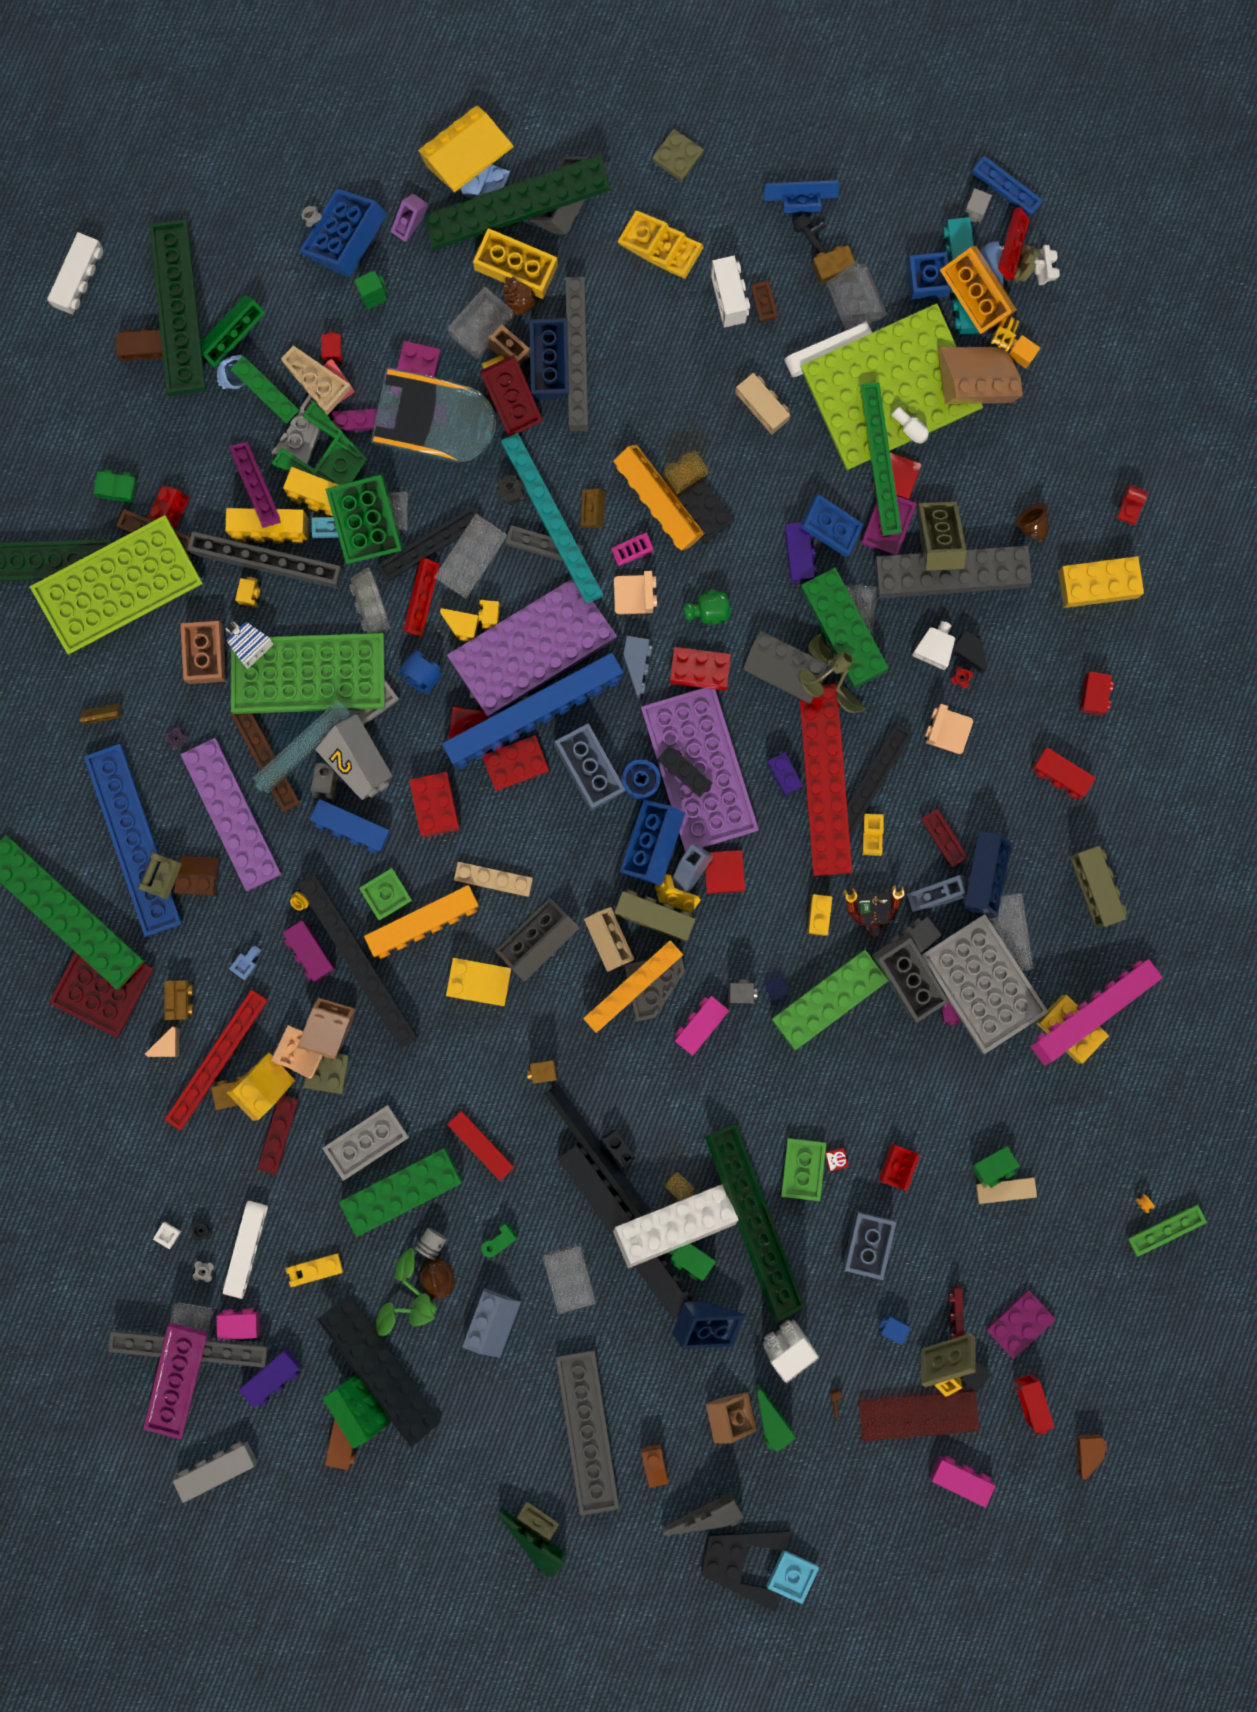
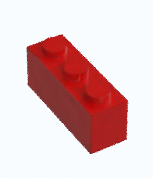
M1045 748L1032 767L1036 776L1041 779L1046 778L1050 780L1052 786L1057 789L1063 788L1068 792V796L1076 800L1085 797L1096 777L1049 748Z

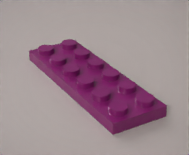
M169 1323L143 1430L182 1440L208 1332Z

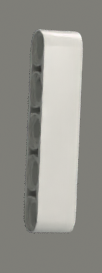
M863 323L789 355L784 359L791 376L797 377L803 374L800 368L801 365L867 336L872 331L868 323Z
M248 1201L246 1204L223 1289V1294L240 1299H243L267 1213V1205Z

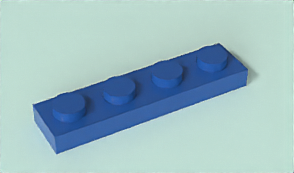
M986 156L981 158L971 172L1017 208L1021 207L1029 217L1033 215L1043 202L1040 197Z

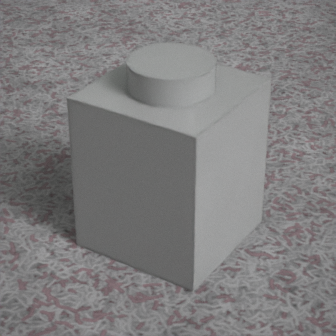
M974 188L963 216L970 217L972 222L981 223L992 195Z

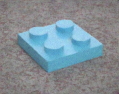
M783 1550L766 1586L774 1592L803 1604L819 1570V1566Z

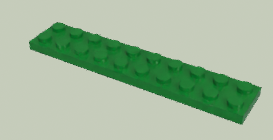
M7 835L0 841V883L116 990H120L145 961Z

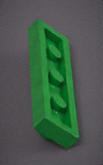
M244 356L230 369L286 425L299 412V409Z

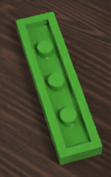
M1196 1204L1127 1239L1135 1256L1139 1257L1206 1224L1207 1221L1199 1205Z

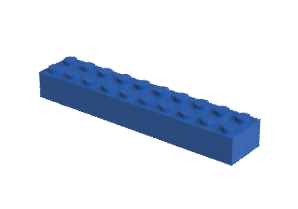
M610 653L442 743L443 749L454 769L457 767L462 769L469 765L470 760L474 758L479 760L486 756L487 751L491 749L496 751L503 747V743L507 740L512 742L518 739L520 733L524 731L529 733L535 730L537 724L550 722L554 719L553 716L558 713L560 715L570 711L572 705L576 704L579 706L585 703L589 696L593 695L596 697L602 694L606 687L610 686V688L617 686L620 684L623 671L613 653Z

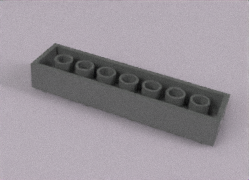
M1029 546L967 550L965 569L926 571L923 553L879 556L874 560L877 599L1028 588L1032 583Z

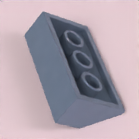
M589 723L554 742V747L590 811L606 804L625 791Z

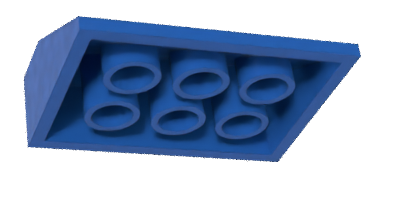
M336 188L321 213V220L315 223L299 252L336 273L350 277L387 216V213L374 200Z

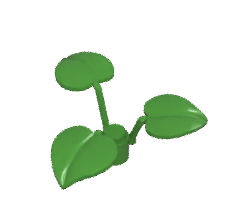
M412 1247L405 1251L398 1259L395 1266V1278L399 1281L402 1280L419 1297L414 1300L413 1309H394L393 1303L385 1304L377 1315V1335L385 1336L392 1330L396 1319L395 1313L397 1312L410 1313L409 1322L413 1326H421L435 1319L436 1302L431 1301L427 1294L420 1293L407 1281V1278L411 1277L414 1270L415 1260Z

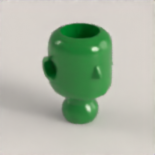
M709 590L706 591V594L698 597L697 604L686 603L683 605L685 620L688 621L700 617L702 623L711 624L712 626L714 624H722V622L730 618V604L725 592Z

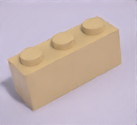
M752 373L736 387V395L771 435L789 421V409L786 405L779 403L777 395L765 387V382L760 376Z
M611 907L584 919L607 972L634 960Z

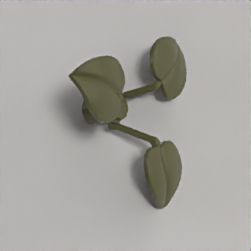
M821 634L815 636L809 643V652L814 658L831 665V668L818 679L809 670L801 669L797 675L799 682L808 694L820 697L824 693V688L819 682L832 671L837 674L843 673L835 689L838 693L836 695L838 703L850 713L865 711L867 708L847 688L841 686L846 674L850 671L848 667L854 663L853 657L848 652L843 651L834 658L832 652L824 643Z

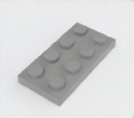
M387 1105L322 1149L344 1181L408 1139L409 1136L390 1106Z

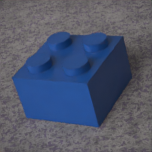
M947 252L909 256L907 273L911 300L948 297L952 288L940 271V269L948 264Z

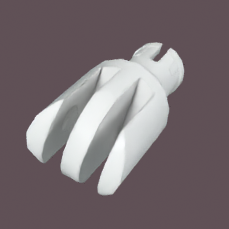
M898 407L891 416L903 426V432L916 443H924L929 435L928 428L917 417L911 418L901 407Z

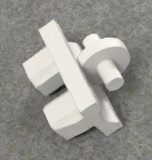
M1044 245L1039 250L1040 257L1039 259L1036 257L1034 261L1037 264L1034 271L1038 278V285H1044L1048 281L1056 280L1060 276L1059 269L1052 268V263L1057 260V251L1050 250L1049 245Z

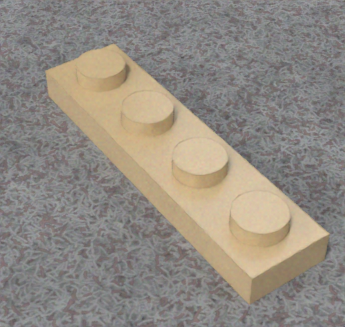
M458 862L454 881L529 897L533 878Z

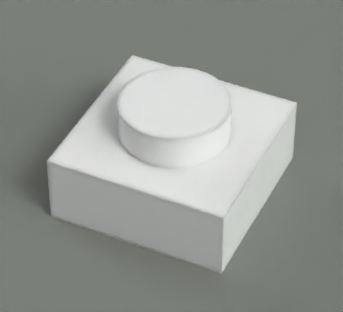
M163 1222L153 1240L171 1249L182 1231L167 1222Z

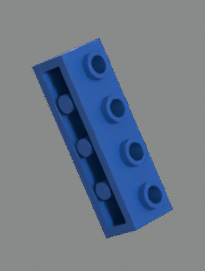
M321 799L318 800L310 818V821L314 822V827L321 830L328 828L332 830L330 834L339 838L342 835L348 837V842L359 846L361 843L366 846V850L374 854L377 851L383 852L391 834L390 830Z

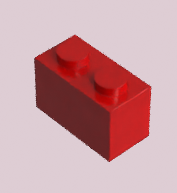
M1090 671L1085 674L1079 712L1103 715L1109 711L1111 706L1109 693L1112 692L1114 687V681H1111L1112 675Z

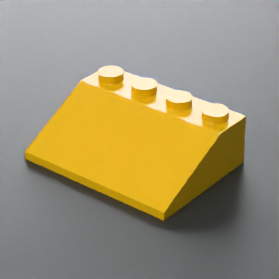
M475 106L418 151L427 168L455 193L512 149L513 145L492 119L480 107Z

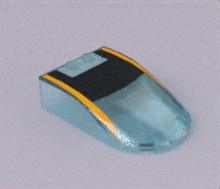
M386 367L371 443L384 449L449 462L470 461L481 452H484L493 439L496 427L494 410L486 397L472 387L428 375Z

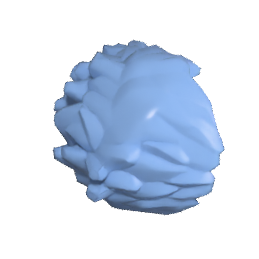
M242 355L231 356L219 364L217 368V382H219L218 385L222 386L223 389H239L245 385L230 371L242 358Z

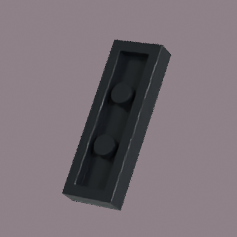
M670 745L657 758L658 762L699 798L713 784Z

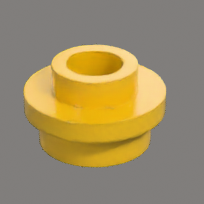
M295 892L291 896L290 903L294 909L301 911L309 906V902L303 893Z

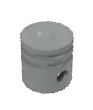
M428 1227L421 1237V1241L418 1242L419 1246H416L415 1249L424 1256L435 1260V1256L439 1254L438 1251L440 1252L447 1239L439 1232Z

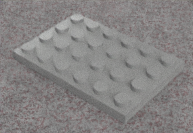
M985 914L921 954L946 998L982 1054H986L1049 1013Z

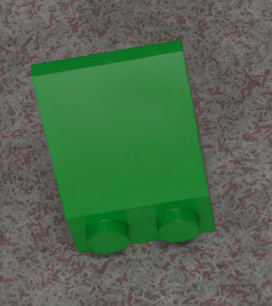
M757 1382L755 1389L764 1432L762 1436L770 1450L774 1448L776 1452H779L795 1440L796 1437L792 1428Z

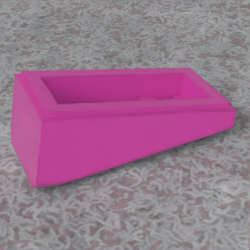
M647 533L611 548L618 566L653 553V547ZM642 541L644 542V544H645V546H646V549H644V550H643V548H642V546H641V543H640V542H642ZM634 544H636L638 547V553L635 552V549L633 547ZM627 547L630 548V551L632 553L631 556H629L627 553ZM622 549L625 559L621 558L619 550Z

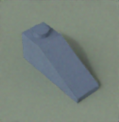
M959 875L907 894L912 912L964 898V894L968 890L967 877Z

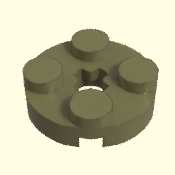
M1028 245L1022 248L1015 277L1011 279L1012 281L1020 284V280L1024 282L1030 277L1037 265L1034 261L1036 257L1038 259L1040 257L1038 249Z

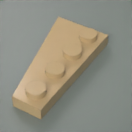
M292 346L281 358L282 363L326 415L333 410L351 389L349 383L295 346Z

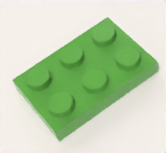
M787 1138L781 1197L820 1201L826 1142Z

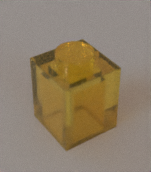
M678 1171L664 1184V1187L679 1201L692 1197L694 1194L692 1191L694 1186Z

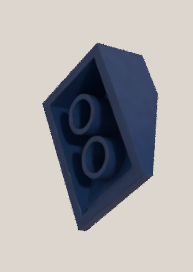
M684 1302L672 1333L682 1349L731 1347L744 1315L743 1313L704 1302Z

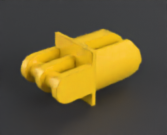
M1011 316L1007 321V318L999 322L990 342L991 344H997L999 348H1005L1006 352L1010 349L1013 339L1016 337L1015 332L1020 322L1018 320L1014 322L1015 318Z

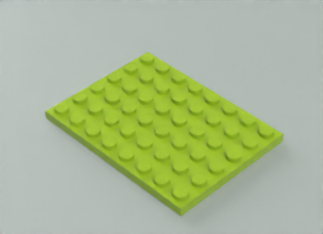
M938 304L932 305L800 366L846 471L870 460L860 385L880 383L890 451L913 441L903 432V426L891 416L898 407H901L911 418L917 417L928 428L929 433L983 408L982 403L945 404L938 348L956 347V344Z

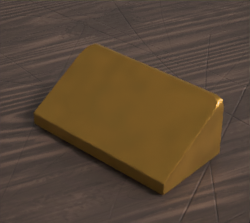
M599 488L582 490L580 527L599 529L604 527L605 491Z
M113 704L84 710L79 718L80 722L87 725L123 717L121 705Z

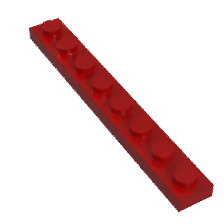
M254 990L249 992L165 1118V1121L180 1131L183 1130L269 1000Z

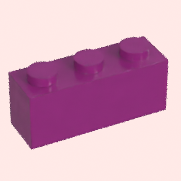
M302 920L283 932L285 936L283 941L288 948L292 947L295 952L293 955L298 964H303L306 969L304 973L309 980L317 982L336 970L305 921Z

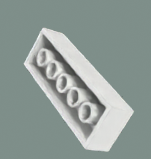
M719 1185L615 1227L613 1233L627 1267L630 1268L734 1226L738 1221V1217L726 1196L723 1185Z
M794 1319L784 1321L779 1326L781 1329L775 1333L772 1331L764 1337L765 1341L762 1342L770 1362L785 1382H788L819 1358L810 1341Z

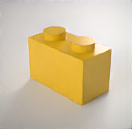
M811 895L807 934L828 935L832 905L831 896Z

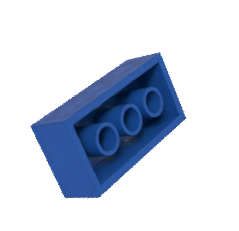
M643 800L619 873L662 886L685 812L673 806Z

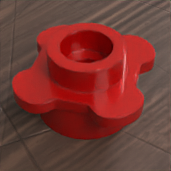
M960 666L957 667L951 682L961 685L962 688L969 687V681L973 677V672Z

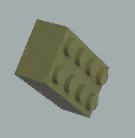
M957 502L919 503L917 522L926 571L965 569L967 550Z
M1098 846L1069 856L1095 929L1126 920L1125 915H1127L1125 906L1120 903V892L1118 887L1114 886L1112 881L1113 872L1110 867H1107L1105 862L1107 860L1105 851Z
M627 890V893L622 892L614 915L687 942L695 922V918H692L693 914L683 910L681 913L674 911L675 907L665 903L663 906L656 904L657 900L647 896L645 899L639 898L638 893Z

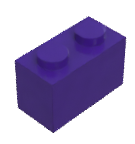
M785 752L766 763L784 797L803 787Z

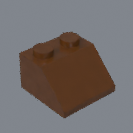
M181 856L179 863H182L175 880L174 893L218 896L220 858Z

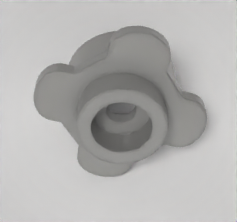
M308 206L302 212V219L306 221L307 227H311L322 218L316 206Z
M201 1261L196 1262L193 1279L210 1282L214 1265L212 1263H202Z

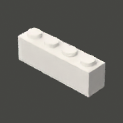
M77 232L47 299L53 307L72 315L79 308L80 298L88 287L87 282L90 276H93L96 262L103 254V247L98 240Z

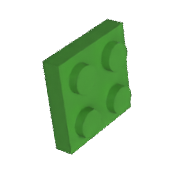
M393 868L359 888L379 921L412 902L411 897Z

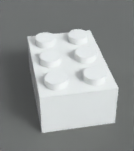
M735 256L712 260L711 278L723 327L745 323L746 317L749 315L750 303L748 297L745 298L744 291H746L743 279L740 280L739 273H741L739 261L736 262Z

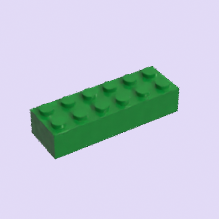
M833 568L802 584L800 590L835 656L846 651L854 659V663L848 667L850 671L846 674L852 688L855 689L886 673L889 668L837 569Z
M445 1147L341 1200L339 1204L355 1236L358 1237L460 1185L463 1180Z

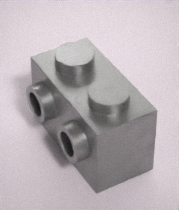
M738 979L737 983L728 984V1003H754V999H757V988H754V984L749 983V980Z

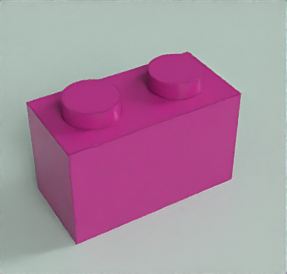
M253 1308L242 1309V1312L226 1309L217 1315V1340L257 1338L260 1335L259 1311H254Z

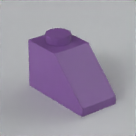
M414 194L403 199L390 232L403 241H408L423 220L428 203Z

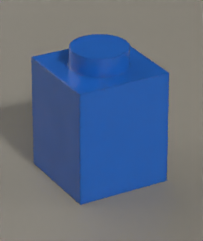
M888 1314L886 1318L883 1317L878 1325L881 1335L900 1345H903L911 1329L908 1324Z

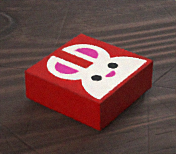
M844 1148L825 1152L830 1172L849 1167Z

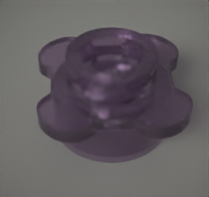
M175 727L165 735V740L171 744V748L174 750L179 749L182 743L188 741L187 736L182 734L179 727Z

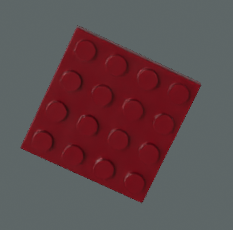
M75 952L49 1004L119 1038L154 968L143 963L120 990H116Z

